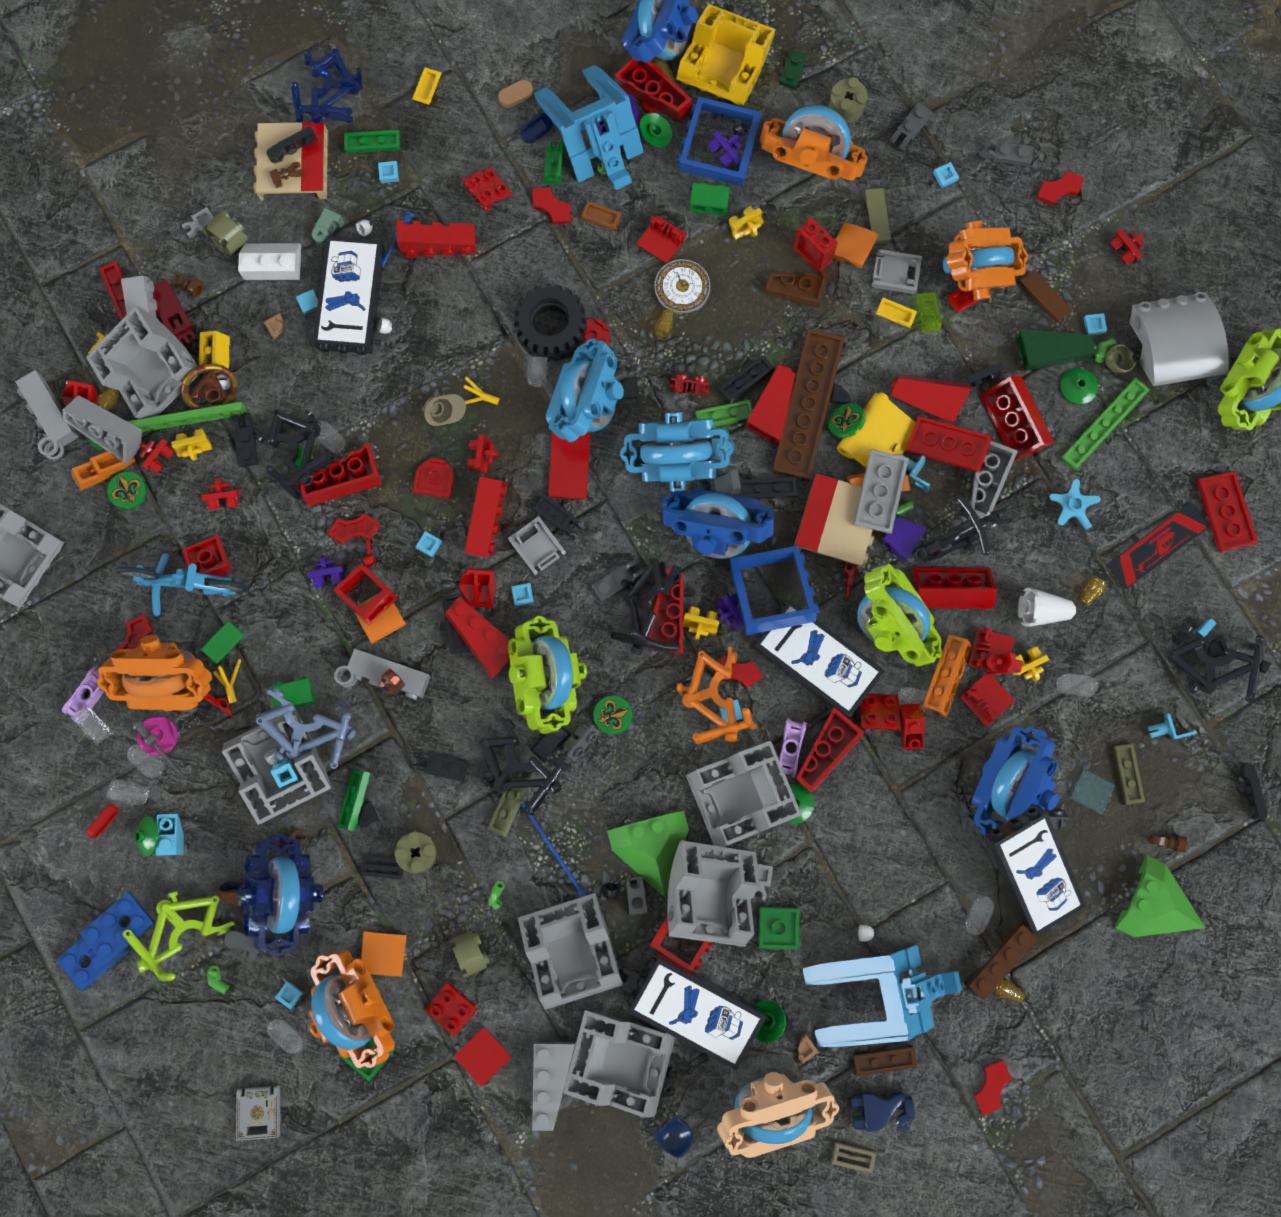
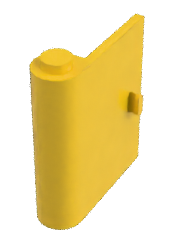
M882 392L874 393L863 409L866 414L864 426L861 430L858 429L855 435L843 438L836 447L843 456L850 459L854 458L865 468L871 449L901 456L906 450L916 423L894 405L886 394Z

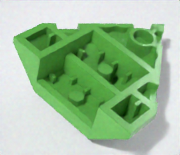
M684 811L651 818L607 831L612 851L666 899L671 869L678 845L681 840H686L689 831Z
M1146 855L1138 872L1142 875V878L1128 910L1121 911L1115 928L1132 937L1205 928L1166 864Z

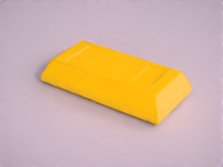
M424 67L412 100L430 105L442 72Z
M882 298L876 315L911 328L917 311L886 298Z

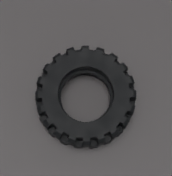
M546 284L545 288L537 286L535 291L529 290L526 292V298L521 297L518 302L519 306L515 308L514 317L516 335L521 346H524L527 353H533L537 359H540L541 356L544 357V361H550V358H555V361L561 360L563 355L566 358L571 356V351L575 352L579 343H583L584 334L587 330L585 308L583 303H580L579 297L577 295L573 296L572 291L568 288L563 290L562 286L556 285L555 288L551 284ZM556 310L566 315L568 325L561 333L546 336L538 333L533 328V321L544 311Z

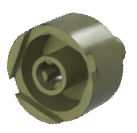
M855 77L840 80L832 88L828 108L839 113L847 124L859 120L868 99L865 86Z
M224 210L219 212L202 228L207 238L211 236L214 241L212 244L227 256H232L248 239L243 233L244 227L238 221L234 223Z
M412 832L403 836L397 843L395 858L398 865L407 873L422 874L429 871L435 864L437 857L436 847L427 835ZM420 849L419 853L421 856L419 858L416 856L412 858V850Z
M470 930L449 939L450 944L455 943L456 945L452 949L460 969L466 970L463 973L464 978L487 968L486 964L490 962L486 952H481L478 945L482 943L477 932L473 933Z

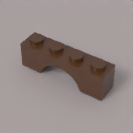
M1016 924L1005 936L998 951L983 966L978 968L964 984L978 998L985 1000L1038 938L1024 925Z

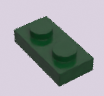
M790 49L779 85L796 90L807 54Z

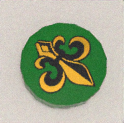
M856 403L844 404L831 414L828 420V427L838 438L851 437L856 434L855 432L858 429L861 430L864 426L866 414L861 406Z
M133 472L117 474L111 479L107 489L109 500L116 507L125 510L139 507L144 502L147 493L146 482Z
M607 696L601 699L595 706L593 713L594 722L598 729L606 734H621L631 724V707L622 697Z

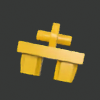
M750 206L744 210V217L741 219L737 216L729 219L735 240L751 234L752 237L758 235L757 229L764 224L760 208L755 210Z
M203 429L195 430L193 432L194 436L189 438L183 433L176 435L175 441L171 442L178 457L190 456L191 460L195 461L197 460V454L212 450V445Z
M691 606L688 613H685L683 627L690 628L689 632L696 633V640H699L700 635L708 636V633L716 635L719 621H717L718 613L708 611L706 618L699 616L700 609Z
M1033 647L1026 651L1030 661L1025 663L1021 654L1015 657V659L1023 661L1021 672H1013L1012 676L1028 671V673L1023 675L1025 680L1032 678L1035 682L1040 680L1039 673L1044 670L1041 666L1035 667L1048 661L1049 658L1047 654L1042 655L1038 647Z

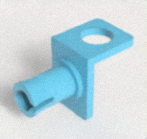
M922 456L919 462L909 459L906 471L910 472L909 483L928 493L930 484L916 477L925 464V456Z
M1170 713L1164 714V723L1147 726L1148 732L1157 730V732L1149 733L1151 739L1168 734L1171 740L1197 734V731L1177 736Z

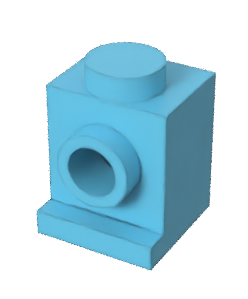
M283 758L273 764V769L270 770L279 788L298 780V770L294 765L293 759Z

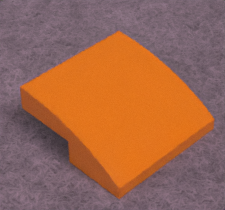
M844 223L835 239L838 245L833 258L842 263L847 261L862 268L879 234L857 225Z
M377 595L357 606L362 610ZM394 602L370 625L365 623L356 614L372 644L406 625Z
M363 931L360 959L365 963L370 974L402 977L407 935Z

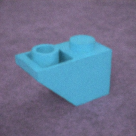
M157 815L159 837L156 855H183L184 834L179 815Z

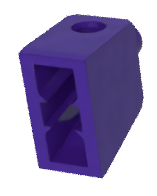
M897 517L894 521L892 533H884L886 535L881 543L905 563L927 528Z

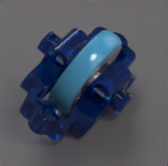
M274 834L268 839L259 840L256 843L255 855H247L245 860V887L238 889L239 906H244L245 936H254V947L256 950L278 957L283 956L287 951L297 949L299 946V934H307L309 931L310 912L314 911V903H321L324 895L323 886L321 884L314 885V877L310 875L309 854H301V844L297 839H289L284 834ZM276 841L287 842V844H281L278 846L269 843ZM267 848L271 852L280 853L285 852L289 848V856L276 857L268 863ZM267 927L276 934L288 933V941L279 937H270L265 942ZM277 944L284 945L283 947L276 948V950L268 948Z

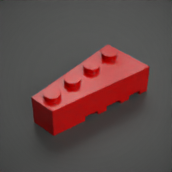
M632 58L614 75V81L626 93L632 94L635 98L645 101L646 104L652 107H656L657 110L677 121H680L692 109V99L651 61L644 63L641 60L636 62Z
M396 220L397 243L403 257L416 258L417 256L434 257L435 255L453 256L454 254L471 255L472 253H477L474 224L449 223L448 226H444L439 222H432L430 225H422L420 221H413L412 224H403V220Z
M369 442L364 444L361 449L348 453V456L331 463L327 468L321 469L313 475L311 474L313 481L310 485L305 486L299 481L303 499L309 507L383 485L375 455Z
M479 477L464 553L482 557H490L491 554H494L496 543L493 542L495 535H498V521L503 512V501L506 496L508 482Z
M666 569L667 576L671 571L669 569ZM681 573L680 581L673 583L668 595L658 593L655 596L651 612L656 613V619L648 638L661 643L679 645L680 649L677 652L663 651L677 656L683 654V573Z
M459 597L446 611L445 616L462 637L470 651H472L489 678L493 680L510 660L508 650L510 640Z
M834 707L829 718L796 778V782L810 795L864 736V732L837 708Z

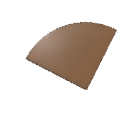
M280 313L263 322L273 339H276L281 334L284 323Z
M806 1034L798 1045V1056L802 1064L819 1052Z

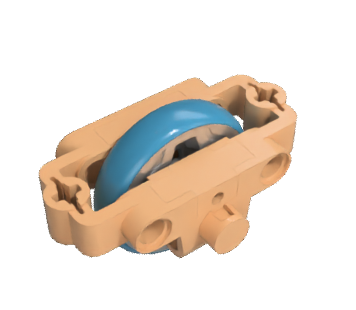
M770 1072L765 1077L754 1079L742 1087L736 1097L734 1109L723 1115L722 1122L717 1126V1131L731 1155L742 1154L745 1157L751 1158L813 1138L817 1129L826 1127L833 1122L834 1116L839 1111V1106L827 1085L823 1082L816 1084L812 1080H803L795 1083L789 1080L783 1073ZM816 1105L817 1109L812 1110V1107Z

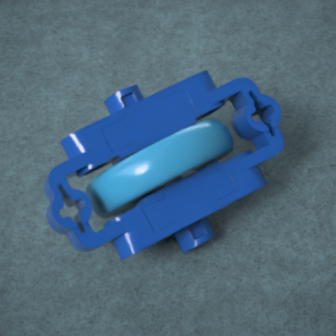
M690 0L638 1L623 37L625 50L629 52L636 62L642 60L645 63L653 59L654 56L661 60L670 61L684 53L692 24L698 20L696 9L689 5Z
M694 489L691 493L675 491L662 499L663 524L672 527L677 534L685 535L694 550L712 558L728 559L742 553L750 542L761 543L773 535L774 516L772 508L762 506L761 502L754 498Z
M1015 727L1010 737L1003 735L999 738L990 759L985 762L982 768V778L972 799V804L978 807L974 816V823L981 828L984 836L994 828L1004 824L1003 821L989 819L994 810L1008 822L1011 818L1020 815L1036 804L1044 810L1045 808L1053 810L1056 807L1059 795L1053 792L1057 783L1052 781V777L1057 768V761L1051 759L1055 744L1052 740L1048 739L1044 730L1031 727ZM1022 743L1028 746L1040 748L1038 751L1033 749H1022Z

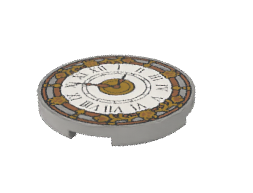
M686 259L674 260L664 265L658 272L654 285L655 294L660 305L667 311L680 315L699 310L708 300L710 279L704 268L696 262Z

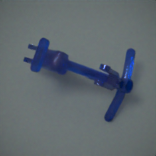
M336 48L332 49L331 53L316 63L312 59L311 50H307V54H304L305 65H310L312 77L322 76L325 84L322 88H312L311 105L305 106L301 105L298 83L295 81L291 83L296 123L304 122L303 113L311 115L312 122L316 124L321 123L323 117L324 119L352 123L353 117L350 116L352 114L350 107L339 108L332 107V105L346 95H354L359 89H363L360 67L356 68L357 75H351L339 54V50ZM335 65L342 78L340 80L332 79L331 74L327 70ZM331 88L341 89L318 105V100L324 98Z

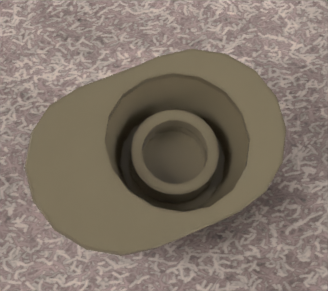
M457 394L433 396L426 401L422 411L428 424L441 426L459 421L465 414L466 404L463 398Z

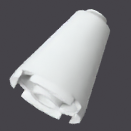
M1034 588L1024 589L1025 594L1020 596L1018 602V617L1023 619L1021 624L1025 627L1071 620L1076 614V606L1072 601Z

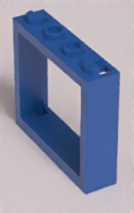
M698 96L697 103L692 105V120L688 119L686 130L688 134L682 140L681 147H684L683 152L678 154L677 163H679V171L743 187L760 127L762 112ZM701 110L752 123L738 172L687 159Z
M798 546L730 559V571L746 635L816 622V614L819 613L817 602H813L814 589L812 585L809 586V571L804 569L803 565L805 564V556L803 552L800 553ZM795 560L808 609L752 619L741 570Z

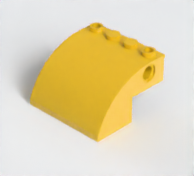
M708 4L696 23L692 43L680 60L676 80L681 81L685 85L697 87L701 91L715 94L719 98L730 100L734 104L744 106L762 70L776 29Z

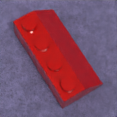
M1021 375L1010 376L980 395L1004 445L1018 451L1014 462L1054 443Z
M913 567V588L927 608L994 609L997 587L990 568Z

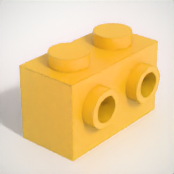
M218 331L200 332L199 366L219 364L229 369L230 336Z

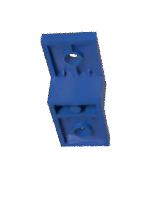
M127 892L79 934L82 938L57 959V962L80 991H84L132 950L130 944L122 936L124 930H131L138 939L155 924V921L131 892ZM125 915L130 918L128 927H124L121 924V919ZM84 956H88L91 960L88 967L82 965V958Z

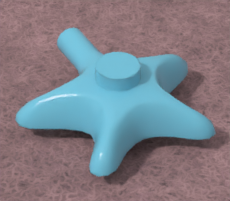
M1075 479L1067 494H1051L1050 499L1058 502L1063 508L1058 519L1059 525H1064L1068 519L1075 517L1087 530L1092 527V524L1087 519L1085 510L1090 505L1100 502L1101 498L1099 496L1081 495L1079 491L1080 481Z

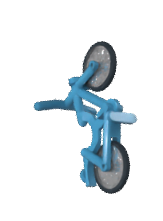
M167 553L162 554L156 571L147 570L142 565L116 568L117 574L133 578L137 585L153 586L152 607L154 616L161 614V586L185 588L189 592L194 588L202 589L206 595L221 594L224 597L235 595V592H245L248 590L245 584L231 581L232 578L196 573L197 566L195 564H190L188 571L177 569L176 574L163 575L169 560Z

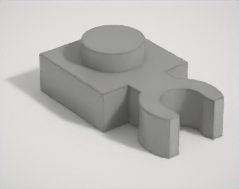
M206 207L191 216L194 221L185 222L182 228L185 231L191 228V231L186 234L189 238H193L199 230L204 234L202 228L214 217Z
M757 864L760 882L758 891L762 893V900H765L766 891L764 886L770 887L773 866Z

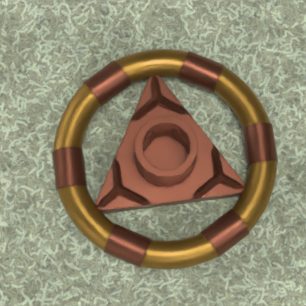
M204 364L194 368L186 375L182 382L181 393L185 403L194 410L230 404L237 395L238 383L233 372L225 366ZM214 371H218L228 377L230 381L228 396H226ZM207 372L189 393L191 381L197 375ZM191 398L207 399L209 402H215L219 399L224 400L212 406H203Z

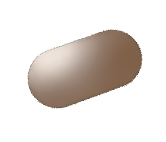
M520 80L499 92V103L505 108L513 107L533 95V86L527 80Z

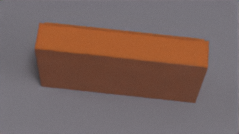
M587 201L581 215V220L616 232L622 213Z

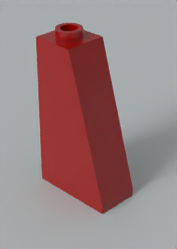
M778 365L744 425L745 428L775 445L782 438L795 373L789 367Z
M900 374L898 379L894 378L890 389L893 390L891 396L954 424L972 385Z

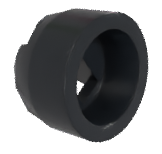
M741 120L734 124L732 128L735 131L734 135L738 134L740 137L748 134L744 121Z
M615 883L604 884V897L607 900L609 898L613 900L617 898L619 885Z

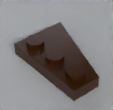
M809 272L804 275L770 273L765 293L819 307L828 272H822L821 274Z

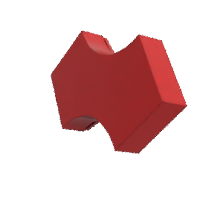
M1067 171L1057 181H1043L1037 200L1054 206L1056 201L1063 196H1077L1084 177Z
M551 187L532 188L534 209L545 211L551 217L553 225L571 223L570 203H563L557 200L551 192Z
M363 513L359 518L351 521L337 518L327 534L344 545L348 540L356 537H364L371 540L381 524L366 513Z
M143 614L126 623L128 629L127 637L116 649H135L141 644L140 640L143 637L154 632L147 615Z
M727 656L721 657L717 662L725 666ZM753 661L746 664L732 663L731 678L722 679L721 682L736 680L745 688H748L761 680L763 676Z
M1003 1059L983 1067L985 1073L984 1084L974 1094V1098L983 1116L1002 1108L1000 1101L1001 1091L1012 1080Z

